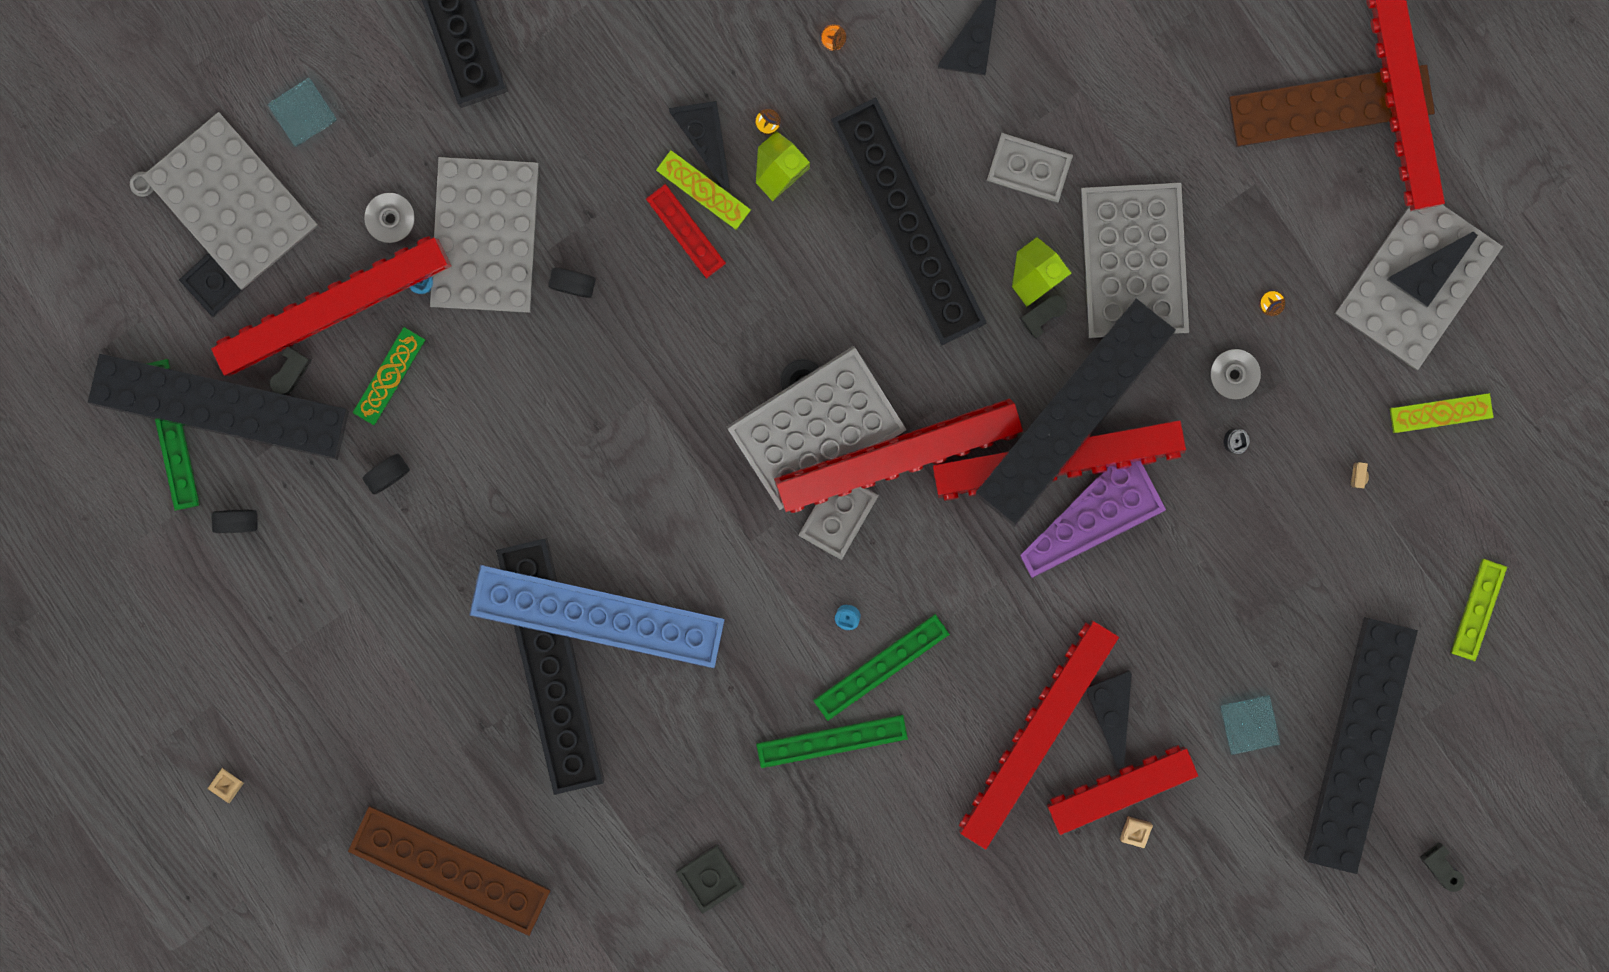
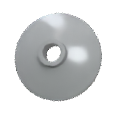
M383 193L370 201L365 210L364 220L367 230L374 238L381 242L394 243L401 241L409 235L414 226L415 215L411 204L403 196L396 193ZM389 214H394L395 216L393 223H388L386 220Z
M1240 349L1228 350L1220 354L1213 362L1210 372L1211 382L1216 391L1222 396L1229 399H1242L1252 394L1258 387L1261 378L1260 366L1250 353ZM1232 370L1238 371L1239 376L1237 379L1230 377Z

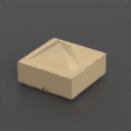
M1358 462L1353 464L1351 487L1364 489L1369 480L1367 463Z
M222 768L207 789L227 803H230L244 783Z
M1128 816L1120 840L1123 843L1145 848L1153 825L1150 822Z

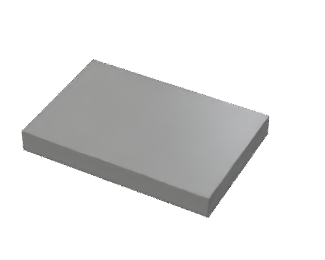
M1001 133L986 181L1058 203L1073 155Z
M858 487L852 489V493L846 496L839 497L835 495L829 497L827 502L815 505L798 536L842 560L879 495L867 488Z

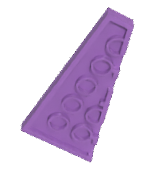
M1141 461L1131 463L1132 467L1117 469L1116 465L1108 467L1107 471L1103 472L1020 555L1031 578L1166 511Z

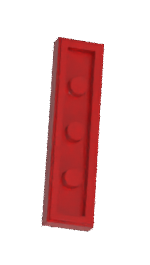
M666 184L646 198V201L706 279L726 264Z

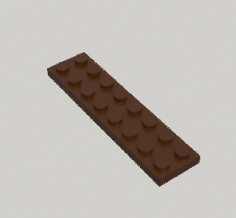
M1421 65L1419 70L1428 116L1435 114L1428 67L1427 65ZM1380 72L1231 96L1229 97L1236 147L1387 123L1390 117H1392L1391 107L1388 108L1385 102V93H1387L1386 83L1382 82Z
M371 805L368 807L348 850L349 853L530 936L551 891L547 887Z

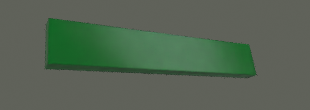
M169 359L146 363L171 369ZM155 419L174 511L200 506L183 425Z
M934 614L813 701L826 720L829 721L950 634L936 614Z
M902 714L756 743L760 766L761 768L908 740Z

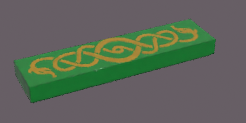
M403 327L354 409L353 413L374 426L376 425L426 341L424 338Z

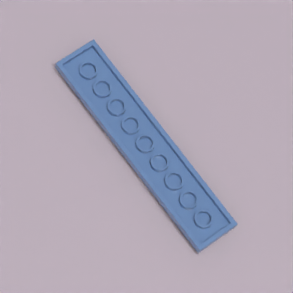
M482 565L479 568L469 614L470 616L709 668L715 667L725 620Z

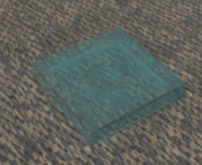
M307 78L267 104L295 147L337 121V118L310 78Z
M1270 695L1220 705L1231 755L1280 745Z

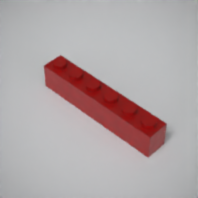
M1179 745L1170 747L1165 750L1166 754L1158 758L1156 755L1149 756L1142 760V765L1135 768L1133 764L1120 769V774L1111 777L1110 774L1096 779L1097 784L1088 787L1087 784L1073 789L1074 793L1065 797L1064 794H1060L1051 798V803L1047 805V808L1059 835L1198 777L1187 748H1180Z

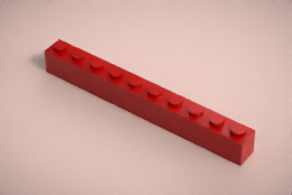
M1366 0L1368 9H1372L1373 13L1371 29L1373 34H1377L1378 43L1375 44L1376 54L1378 58H1381L1383 68H1380V76L1382 82L1386 83L1387 86L1385 102L1388 108L1391 107L1392 117H1390L1389 122L1391 131L1395 132L1397 142L1394 143L1396 156L1400 157L1402 167H1399V176L1402 182L1405 181V205L1410 207V212L1445 204L1407 2L1406 0Z
M430 236L422 238L416 242L418 246L410 250L408 247L400 249L394 253V258L388 261L385 258L378 260L372 264V269L366 272L363 269L356 271L350 275V280L344 283L341 280L327 286V291L321 294L319 292L312 293L305 297V302L299 305L297 303L290 304L283 308V313L277 316L270 314L261 319V324L255 327L248 325L238 331L239 335L233 338L226 336L216 342L217 346L211 348L223 375L232 376L285 350L287 346L291 347L452 267L439 239L435 237L431 239Z
M1007 399L774 478L785 512L795 513L803 510L805 505L811 503L815 505L827 502L829 497L835 495L839 497L846 496L852 493V489L858 487L863 489L874 486L876 481L882 479L893 480L899 477V473L905 471L916 472L921 470L923 465L929 463L940 464L947 460L946 457L955 454L956 456H963L970 453V449L976 447H990L996 440L1002 438L1003 440L1013 439L1018 436L1017 433L1023 432L1015 403L1011 399Z
M1181 421L1089 437L1057 476L1067 475V478L1082 476L1084 471L1092 470V474L1106 472V467L1115 465L1117 469L1132 467L1131 463L1141 461L1142 465L1157 462L1156 458L1166 457V460L1179 459L1181 454L1186 451ZM1008 452L934 465L933 472L938 498L944 497V501L958 499V494L968 493L969 496H976V491Z
M1093 620L1089 624L1085 622L1080 629L1078 635L1081 638L1076 645L1072 643L1065 654V657H1067L1066 662L1063 666L1058 665L1051 677L1054 681L1051 686L1043 688L1038 697L1041 702L1036 709L1034 707L1030 709L1025 717V720L1028 722L1024 729L1019 728L1011 740L1014 742V745L1010 751L1005 750L998 761L1001 764L997 772L992 771L985 781V784L988 785L983 794L978 792L972 802V805L975 806L970 815L965 813L958 825L961 827L959 831L961 835L985 850L1119 639L1117 635Z

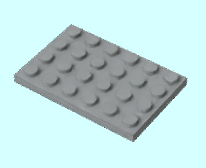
M219 112L142 176L241 290L246 288L318 227L317 223Z
M438 158L434 237L439 239L452 267L432 276L433 286L431 288L430 307L531 313L539 163Z
M1181 183L1081 188L1088 338H1104L1136 298L1176 329L1174 334L1189 333Z
M1444 205L1411 212L1408 206L1334 314L1413 369L1418 370L1503 246ZM1471 232L1478 234L1429 307H1424L1387 281L1388 277Z
M854 346L726 426L779 510L783 509L774 478L895 438L906 431L905 426Z

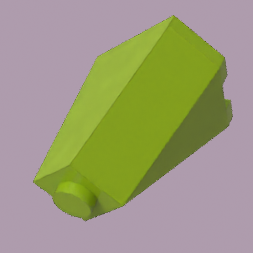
M777 131L758 147L756 184L773 202L810 169V162L792 142Z
M1036 237L1016 254L1012 288L1027 307L1064 280L1071 272L1058 254Z

